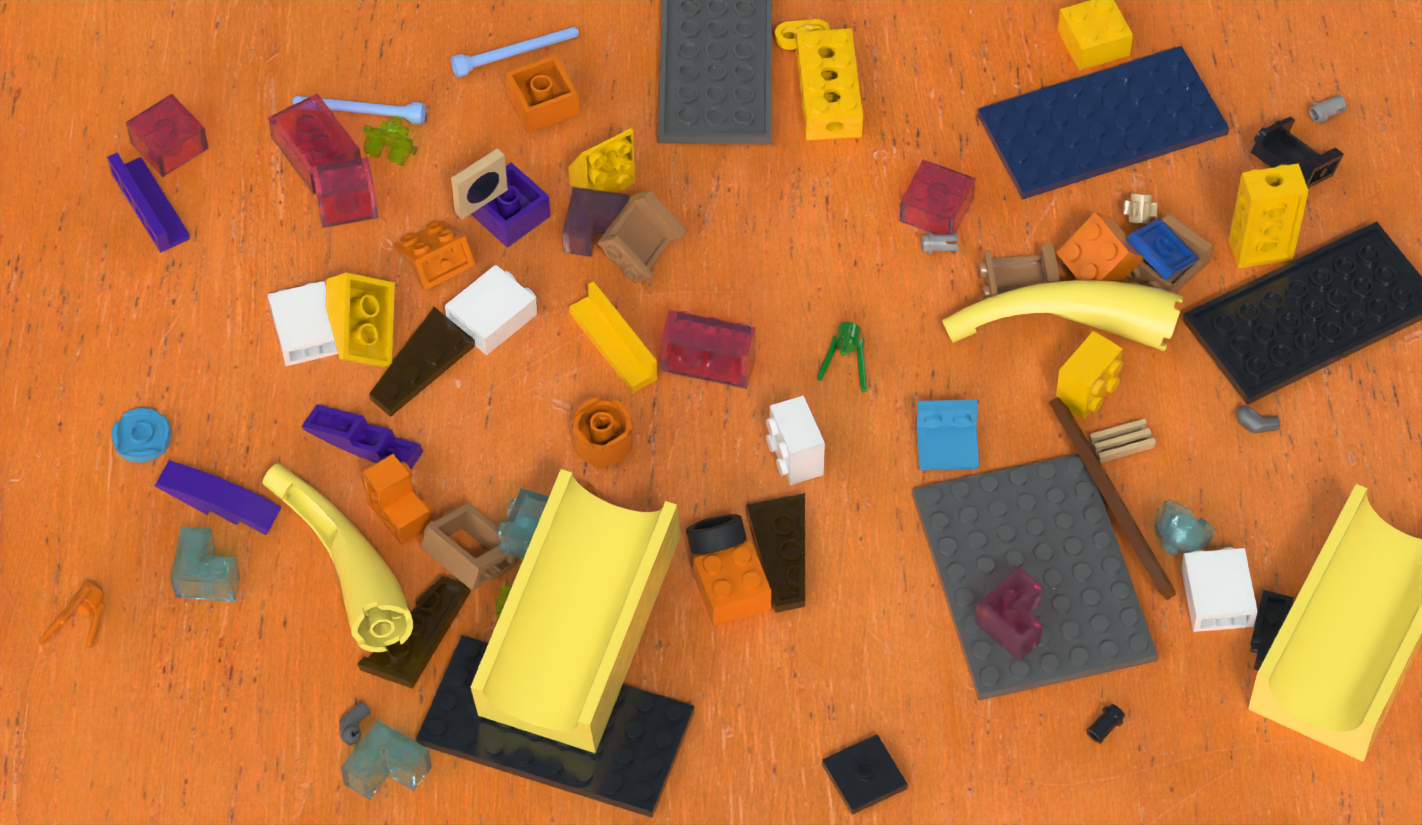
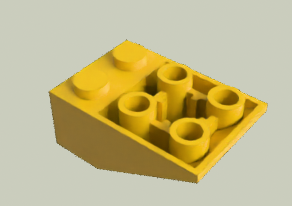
M632 128L582 152L568 167L569 184L586 207L602 202L608 196L620 190H625L635 183L634 134Z

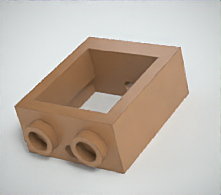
M469 503L458 509H452L446 516L437 521H431L424 529V538L421 549L472 591L514 567L520 547L515 540ZM463 529L484 546L488 552L475 559L449 536Z

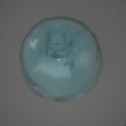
M1167 500L1159 509L1154 524L1156 536L1163 542L1160 547L1174 557L1178 553L1184 555V553L1204 550L1210 544L1217 531L1202 517L1199 520L1193 516L1192 510L1175 501Z

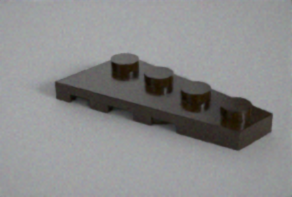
M433 307L369 393L370 400L390 417L393 416L475 347V339L436 307Z
M805 493L748 504L747 514L762 568L771 589V599L775 613L805 607Z
M442 576L416 602L417 607L411 612L413 629L408 639L403 644L397 641L386 646L387 651L373 652L368 658L364 656L357 663L360 671L413 689L469 596L470 588L462 582Z

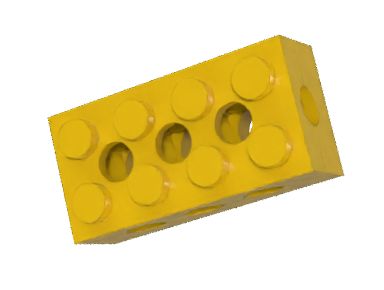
M852 28L797 32L796 57L806 140L862 137L863 112Z
M1299 163L1279 165L1262 170L1253 169L1242 173L1228 240L1237 269L1293 260L1309 192Z

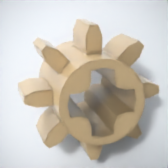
M1131 193L1130 200H1124L1123 214L1129 215L1128 222L1149 224L1150 216L1157 217L1158 203L1152 202L1151 194Z

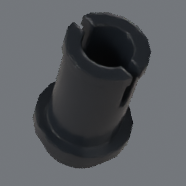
M1114 704L1105 706L1102 709L1103 713L1086 729L1087 735L1098 744H1101L1116 726L1123 724L1125 714Z

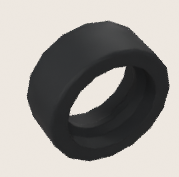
M738 514L705 519L692 524L686 529L691 553L708 554L726 550L746 540L742 517Z

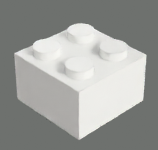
M804 395L771 405L770 418L766 419L769 434L766 435V441L771 452L775 451L778 457L776 463L780 475H786L790 485L824 475L825 442Z

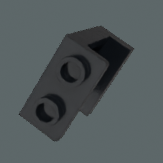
M1291 116L1282 121L1278 120L1267 128H1261L1254 137L1255 145L1251 153L1271 168L1279 165L1299 163L1307 188L1332 177L1344 155L1336 147L1320 155L1292 135L1290 130L1295 119Z

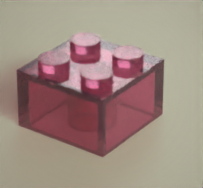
M170 94L126 122L130 143L162 177L209 149L205 128L173 94Z
M368 157L311 167L322 228L378 218L374 183Z
M923 159L901 200L899 221L924 231L932 232L933 234L956 233L974 199L976 178Z

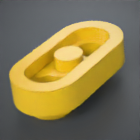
M820 19L783 22L775 30V42L782 49L796 50L797 32L830 30V26L827 22Z

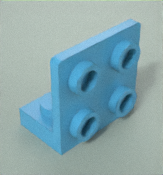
M977 400L917 402L916 429L919 469L921 471L972 470L979 468L976 429Z

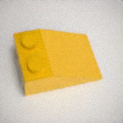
M343 273L326 279L325 308L340 360L383 368L390 367L393 349L395 282L351 273Z

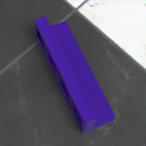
M118 153L108 156L111 175L159 252L161 253L189 240V232L143 159L137 158L124 164Z

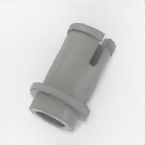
M1335 95L1333 98L1321 103L1314 102L1312 107L1309 108V116L1315 123H1325L1327 118L1344 112L1346 110V102L1341 95Z
M932 232L923 234L921 239L922 252H927L929 255L932 252H957L958 244L946 243L958 241L957 233L932 234Z

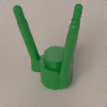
M843 322L838 326L837 335L832 337L831 346L817 375V380L821 381L837 347L841 351L840 354L842 356L856 349L861 391L865 393L867 387L863 353L864 340L860 338L861 328L857 324Z

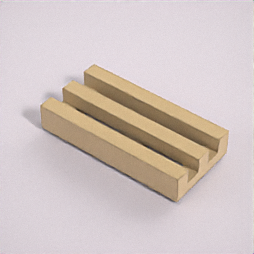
M1145 419L1089 434V442L1101 463L1153 449L1156 445L1155 439L1151 437L1150 428H1147ZM1144 438L1143 441L1127 445L1128 442ZM1114 446L1118 447L1104 452L1101 451Z

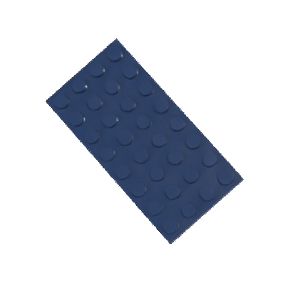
M1182 46L979 108L977 114L1022 200L1228 135L1229 132L1228 124Z

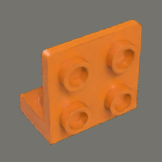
M445 221L431 222L426 226V229L418 233L407 234L401 238V241L394 244L395 250L412 262L420 285L424 290H428L476 266L465 235Z

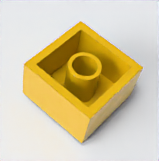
M1089 0L1060 9L1057 30L1079 71L1130 56L1133 34L1114 0Z
M1092 331L1061 367L1056 397L1061 398L1071 413L1085 420L1091 412L1096 413L1099 410L1108 392L1112 394L1120 383L1118 375L1123 366L1121 361L1123 348Z

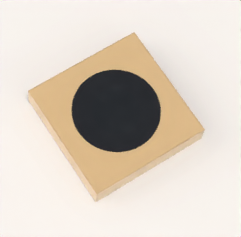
M498 148L451 178L454 209L461 219H464L508 190L505 155Z

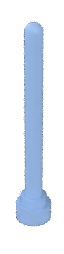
M571 27L472 57L458 54L450 58L452 69L456 78L468 75L470 71H473L474 67L576 38L579 35V30L576 27Z
M295 96L292 100L293 105L296 107L402 117L415 125H423L426 115L425 103L412 102V104H407L405 107Z

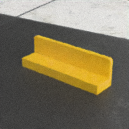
M590 282L588 284V297L569 306V313L633 394L657 380V361L595 282Z

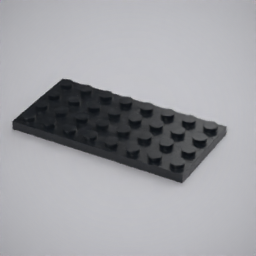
M1376 221L1185 312L1183 321L1248 405L1421 321L1422 276Z
M464 635L461 636L417 735V745L653 818L694 715L693 705L622 684L596 753L478 716L471 685L489 643Z

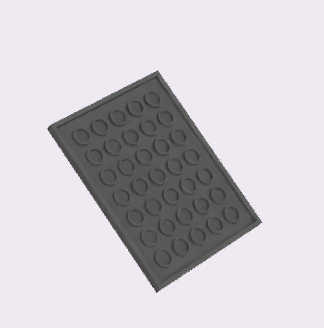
M1079 454L914 488L912 490L914 503L978 700L1157 661L1158 654L1098 486Z

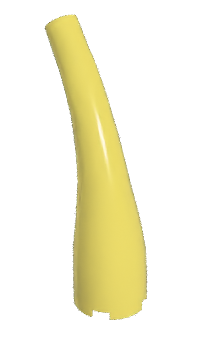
M1100 280L1059 281L1026 286L989 297L948 316L942 322L952 342L956 343L977 333L976 327L1000 318L1019 314L1050 313L1165 351L1167 345L1162 340L1164 337L1171 339L1180 313L1177 308H1174L1175 302L1182 303L1183 296L1161 288L1135 283Z
M280 463L273 465L266 473L263 485L307 522L329 552L341 584L351 634L358 642V646L371 652L387 651L386 646L397 641L403 644L411 635L413 620L402 588L389 566L356 526L327 498Z

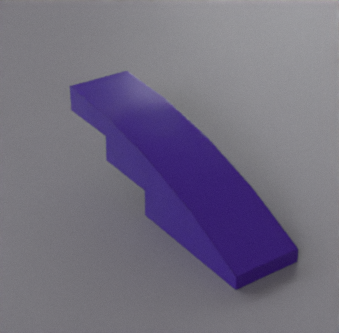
M318 404L302 425L303 430L374 463H378L394 454L400 463L404 461L412 469L423 453L419 443L396 438L392 430L370 425L364 416Z
M170 460L155 484V487L206 515L211 511L235 525L240 521L264 535H267L281 509V506L227 480Z

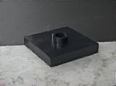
M878 734L822 759V766L851 815L896 795L908 787L906 780Z

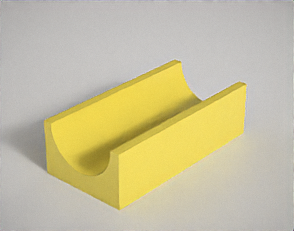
M560 470L472 682L471 691L478 716L596 753L681 537L677 504L665 501L663 508L655 512H638L624 509L588 492L576 481L572 472Z
M1358 484L1353 488L1257 673L1248 708L1257 714L1363 762L1422 645V539L1407 535L1380 518L1368 501L1367 488Z

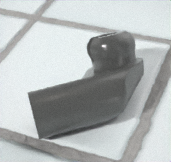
M1247 405L1240 406L1236 411L1239 423L1251 433H1262L1280 429L1277 415L1262 417Z
M358 703L340 719V737L346 744L353 745L361 737L359 723L371 713L365 703Z

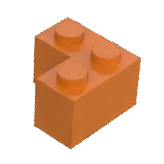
M392 454L363 471L368 505L402 545L424 531L425 527L431 522L430 514L432 510L424 498L419 499L415 494V489L411 483L413 474L407 463L404 461L400 463L395 455Z

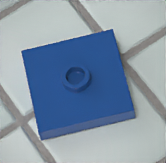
M1159 218L1132 232L1126 239L1166 281L1190 268L1199 259Z

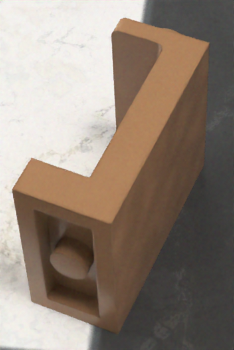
M648 190L633 194L598 244L602 247L606 256L623 270L624 275L629 280L638 283L651 279L653 276L650 271L651 267L670 241L681 239L686 229L657 197Z
M1168 213L1162 221L1199 258L1198 261L1190 268L1166 281L1143 259L1127 277L1140 285L1161 288L1177 293L1210 263L1213 245Z
M1053 244L1042 245L1041 254L1032 256L992 259L990 250H985L983 261L978 263L980 279L985 278L986 285L982 286L983 300L1026 286L1060 281Z

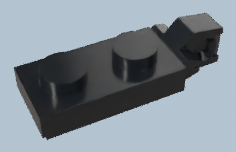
M1263 590L1250 643V652L1257 653L1254 670L1259 671L1292 607L1294 597Z

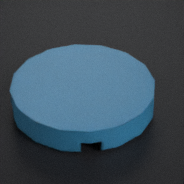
M152 408L129 410L122 415L123 418L118 423L116 421L113 425L111 437L115 451L122 458L131 462L145 463L155 460L165 453L171 443L172 432L168 419L158 414V411Z

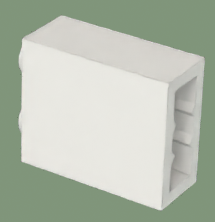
M495 265L445 305L446 317L475 339V346L485 355H488L537 315V298L532 290L527 287L523 288L517 283L515 277L509 271L504 272Z
M325 281L308 283L301 287L288 290L283 289L267 294L285 366L338 354L325 308Z
M1226 547L1216 551L1194 550L1190 553H1184L1181 572L1193 632L1254 627L1258 611L1245 548L1235 549Z

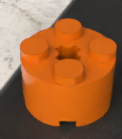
M595 397L583 402L576 409L572 423L573 444L576 453L581 459L592 464L594 468L603 469L620 462L629 454L633 448L632 420L630 411L622 402L616 399L609 401L602 400V397Z

